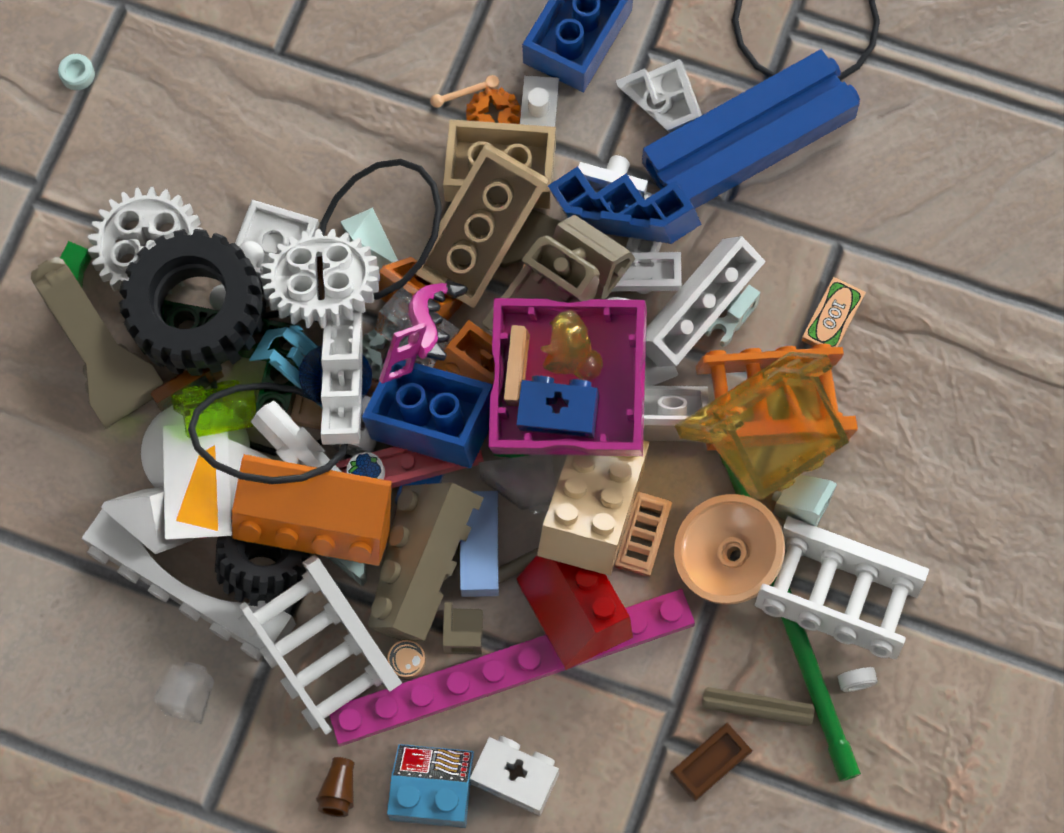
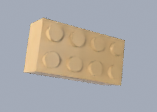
M486 143L443 216L439 226L438 238L425 264L418 270L416 275L431 284L445 283L448 279L468 287L467 293L457 297V299L475 308L549 179Z
M643 440V457L567 455L543 523L537 556L611 576L641 481L650 442Z

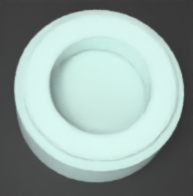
M71 54L65 57L58 67V74L62 83L71 90L87 88L95 77L91 61L81 54Z

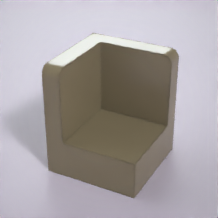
M444 602V653L482 654L483 611L481 609L453 608L452 602Z

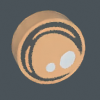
M399 641L391 647L388 653V663L401 679L415 678L425 667L426 658L424 651L414 641Z

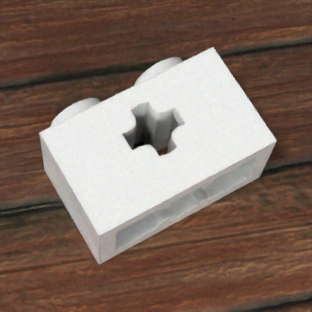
M500 736L497 741L489 737L470 777L471 785L540 816L559 776V768L553 766L555 761L539 752H534L533 756L519 751L520 745L509 738ZM517 765L522 766L523 774L526 777L518 776L515 781H511L510 772L507 769L515 770Z

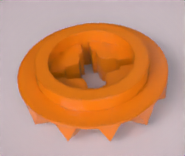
M486 87L484 91L478 94L474 93L472 100L467 104V121L495 123L490 114L485 115V113L489 112L490 103H493L497 110H503L498 114V123L520 124L521 105H519L514 94L506 92L502 87L499 89Z

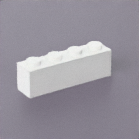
M742 236L722 239L684 283L681 291H678L647 326L646 355L658 367L677 366L766 262Z

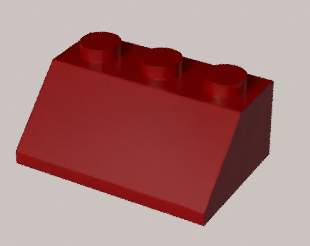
M536 556L516 578L521 591L565 670L633 638L630 616L606 574Z

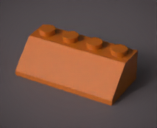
M244 454L240 472L279 477L304 474L317 467ZM333 470L303 482L266 484L238 479L232 509V539L379 566L390 532L392 481Z

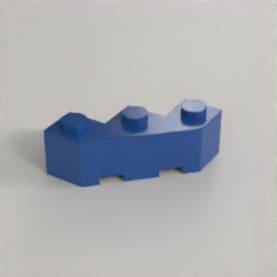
M578 166L548 185L556 202L567 218L576 215L603 234L672 244L702 225L695 207L676 180L644 200L627 173L598 192L594 191Z

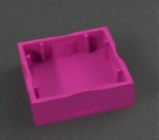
M494 298L492 352L495 362V377L490 394L489 448L493 454L643 457L647 318L645 300L590 299L582 302L566 303L549 299ZM512 325L525 326L530 334L525 380L531 381L532 376L536 375L554 378V383L569 385V380L578 379L592 382L591 387L598 389L600 395L594 438L519 430L516 425L518 406H508L504 400ZM558 398L556 404L549 405L552 406L555 414L560 413L562 407H568L562 398Z

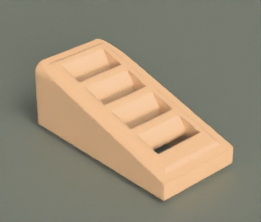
M642 492L636 493L615 567L648 577L651 576L671 512V501ZM643 508L660 513L661 516L660 518L640 512V509ZM636 522L657 527L656 532L636 527ZM634 536L651 541L652 546L648 547L632 542L631 538ZM630 550L648 556L647 562L626 556L627 551Z

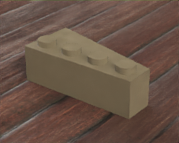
M452 482L402 486L392 530L389 534V543L384 563L380 570L375 600L371 607L368 628L400 641H425L444 596L439 591L441 585L454 572L457 562L452 561L460 540H467L472 528L467 525L473 508L479 510L484 497Z

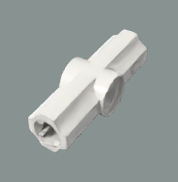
M274 400L264 405L252 419L251 423L277 450L276 454L284 462L319 468L330 461L323 453L325 450L304 427L300 428ZM336 465L331 469L333 471L341 472Z

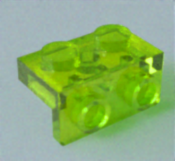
M239 380L222 381L217 383L218 388L204 390L203 386L187 387L182 389L183 394L172 396L173 410L183 416L185 435L190 438L188 427L194 409L211 394L238 385ZM254 390L239 391L211 403L199 415L195 428L197 436L201 437L255 427L251 423L257 413Z

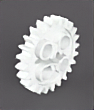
M138 187L135 188V196L133 198H129L125 192H122L123 202L120 204L110 199L109 203L112 208L110 212L102 209L99 210L103 222H92V226L97 233L88 235L90 243L94 245L88 249L91 258H95L92 264L96 271H101L99 275L102 281L107 282L110 280V286L113 291L120 288L121 281H129L125 271L130 262L137 264L140 260L137 253L144 247L143 245H146L145 247L149 250L156 245L154 239L164 235L165 239L174 237L173 232L185 229L187 235H193L194 229H202L198 227L201 224L198 215H192V206L190 204L182 206L183 201L180 195L175 196L170 201V194L167 189L160 196H157L154 187H150L147 195L143 196ZM131 221L139 222L132 230L124 229V226ZM166 223L174 224L173 228L167 232L159 231V228ZM126 254L135 255L128 263L119 262ZM184 281L180 282L178 285L181 287L185 286Z
M317 229L314 237H309L303 231L302 240L297 241L290 236L288 237V247L277 244L278 254L269 253V263L262 265L263 275H261V282L265 300H269L271 310L278 309L281 319L291 315L293 325L301 319H305L306 328H309L314 321H319L321 328H325L327 320L332 319L334 324L339 326L340 317L342 316L351 321L354 320L353 310L364 313L365 302L373 303V293L379 292L378 281H380V273L377 266V257L371 256L370 246L362 247L360 238L350 242L348 232L338 238L336 237L335 229H332L327 236H323L321 230ZM318 256L323 258L324 300H319Z

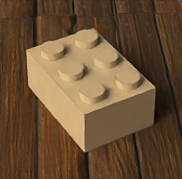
M450 119L443 180L445 201H453L484 145L488 143L549 179L533 208L550 209L552 193L548 185L553 183L556 127Z

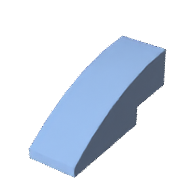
M471 491L484 497L479 510L473 508L467 525L472 528L467 540H460L461 596H499L498 491Z

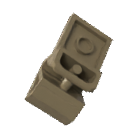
M573 215L556 225L553 238L546 235L536 240L522 259L525 264L524 268L501 298L549 299L566 303L582 302L590 299H606L632 265L635 257L631 251L578 216ZM493 309L482 322L484 327L492 333Z

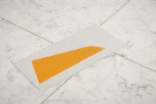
M227 423L197 424L195 430L201 447L217 462L229 466ZM189 424L163 426L165 539L231 536L230 475L213 468L194 450L188 432Z

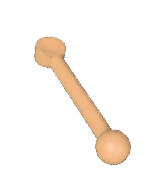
M490 75L486 78L485 82L443 96L435 94L431 97L430 103L433 107L440 108L444 102L486 89V87L497 89L499 87V79L495 75Z

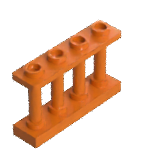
M817 344L810 349L798 350L795 346H783L775 351L762 352L760 348H748L740 353L726 354L724 350L707 352L696 365L697 375L711 374L718 422L711 427L705 436L707 451L848 441L858 430L856 415L843 416V413L838 411L831 366H835L843 357V347ZM816 367L824 415L821 418L808 419V416L803 414L796 369ZM782 370L789 417L786 420L773 421L771 417H768L761 371ZM726 373H747L754 417L749 423H737V420L732 417Z

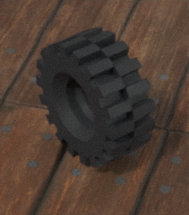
M232 535L220 536L217 538L216 580L219 585L223 584V591L227 595L233 591L235 592L234 600L242 603L244 598L250 599L249 605L258 606V601H265V604H267L303 579L302 575L307 570L302 562L310 558V553L232 539ZM256 557H266L276 563L261 566L249 560Z

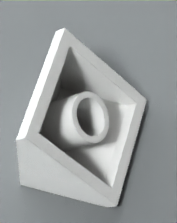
M645 385L643 440L706 442L705 436L709 432L711 425L708 387Z
M164 487L142 489L105 501L101 506L105 512L154 554L194 539H165Z

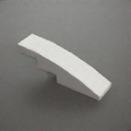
M353 310L354 320L351 321L342 316L340 317L339 326L335 325L331 319L327 320L324 328L321 359L323 368L321 390L323 407L321 422L322 445L360 443L363 346L362 312Z

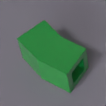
M68 241L60 259H63L82 288L84 273L92 258L87 248Z

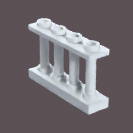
M788 516L782 530L785 539V549L787 550L782 567L773 587L767 584L761 585L755 606L770 616L784 617L797 622L804 629L818 630L833 636L841 643L855 644L868 649L878 657L897 659L906 638L896 634L895 630L906 597L908 595L915 598L918 597L926 581L929 569ZM801 556L814 559L822 564L809 600L788 593ZM836 569L857 576L844 614L823 606ZM872 582L893 590L880 627L859 620Z
M314 554L302 562L307 572L302 575L303 579L254 613L244 602L239 606L244 615L238 619L250 637L255 634L259 635L265 644L259 651L270 667L280 666L286 675L280 682L291 698L301 697L307 706L301 713L312 729L315 730L321 727L327 735L332 729L324 718L374 684L376 687L383 684L390 692L402 684V682L320 559ZM321 591L328 601L323 606L324 610L273 644L262 625L310 592L316 594ZM342 622L349 633L343 637L345 641L294 675L283 656L331 623L337 625ZM353 653L355 656L362 653L370 664L364 668L366 672L315 706L304 687Z

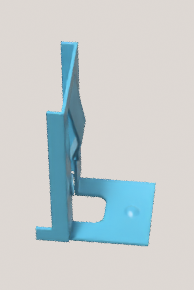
M292 325L289 328L267 330L249 361L270 359L269 363L297 387L303 389L302 387L320 386L317 389H322L323 372L319 370L321 374L317 376L301 368L302 364L306 365L304 363L306 358L303 355L308 357L310 354L318 365L322 367L312 354L317 350L320 359H322L318 351L321 348L300 331L303 328L299 325ZM283 336L294 346L289 351L287 357L292 358L299 369L319 379L300 374L297 368L291 365L275 349L268 350L272 341L276 337ZM299 375L318 380V382L301 380ZM300 381L319 383V385L304 386L301 385Z

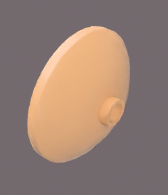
M739 494L715 496L696 506L682 522L674 545L675 564L681 579L688 588L709 602L725 605L746 602L758 596L761 585L767 584L770 586L777 577L785 555L784 534L774 514L756 499ZM735 550H740V558L731 561V553Z

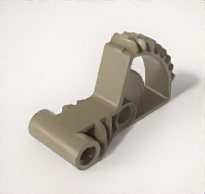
M55 257L38 265V268L31 272V280L60 327L85 363L83 374L87 378L85 389L89 397L88 403L106 429L153 400L150 394L152 393L151 391L164 383L151 363L145 361L140 355L130 352L126 346L116 343L63 259Z

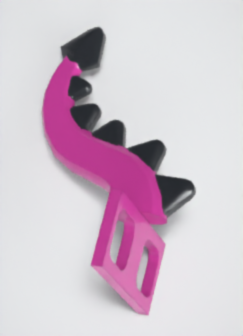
M447 279L445 283L427 285L419 289L412 296L408 310L413 327L393 334L379 378L381 383L411 373L417 355L422 359L426 357L440 361L446 359L447 355L438 343L448 342L450 335L437 328L443 322V317L432 313L440 310V305L434 300L444 302V294L453 299L466 294L468 287ZM409 335L408 344L399 347L401 339ZM407 359L402 369L390 373L395 363Z

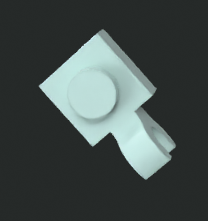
M748 285L742 294L738 293L726 307V310H728L727 315L722 318L718 317L705 332V335L709 337L713 330L722 329L725 335L722 337L720 345L722 347L727 346L731 342L734 332L739 330L757 307L761 292Z

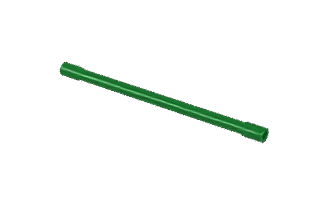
M740 448L717 450L721 462L727 470L735 494L757 500L743 463V455ZM775 578V580L772 582V584H771L770 586H772V587L774 586V583H775V581H776V578ZM789 587L788 593L792 594L791 589ZM781 617L825 735L828 752L839 782L861 775L851 745L844 735L807 632L797 622Z

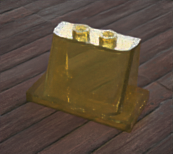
M789 352L674 425L680 439L713 444L750 497L763 500L775 491L789 488L796 482L795 478L803 472H810L821 467L825 463L824 459L849 443L846 433L819 379V376L833 368L826 354Z

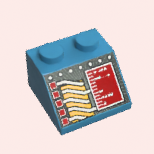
M398 744L391 776L387 811L390 821L466 828L474 751Z

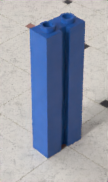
M820 49L644 147L642 164L660 190L676 180L696 209L855 119L860 105V98L852 85H847L845 81L841 82L838 78L841 75V71L837 62L831 57L828 58L824 51Z

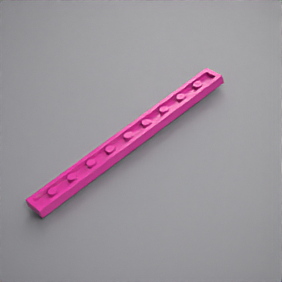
M683 589L626 607L625 609L631 619L633 638L573 667L694 627L695 621ZM544 635L402 683L390 692L384 689L354 699L329 716L338 745L341 747L564 671L565 668L548 637Z

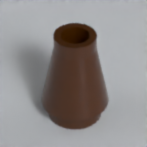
M334 757L332 759L331 767L316 798V801L319 803L318 811L334 817L348 816L349 809L354 807V761L343 757Z

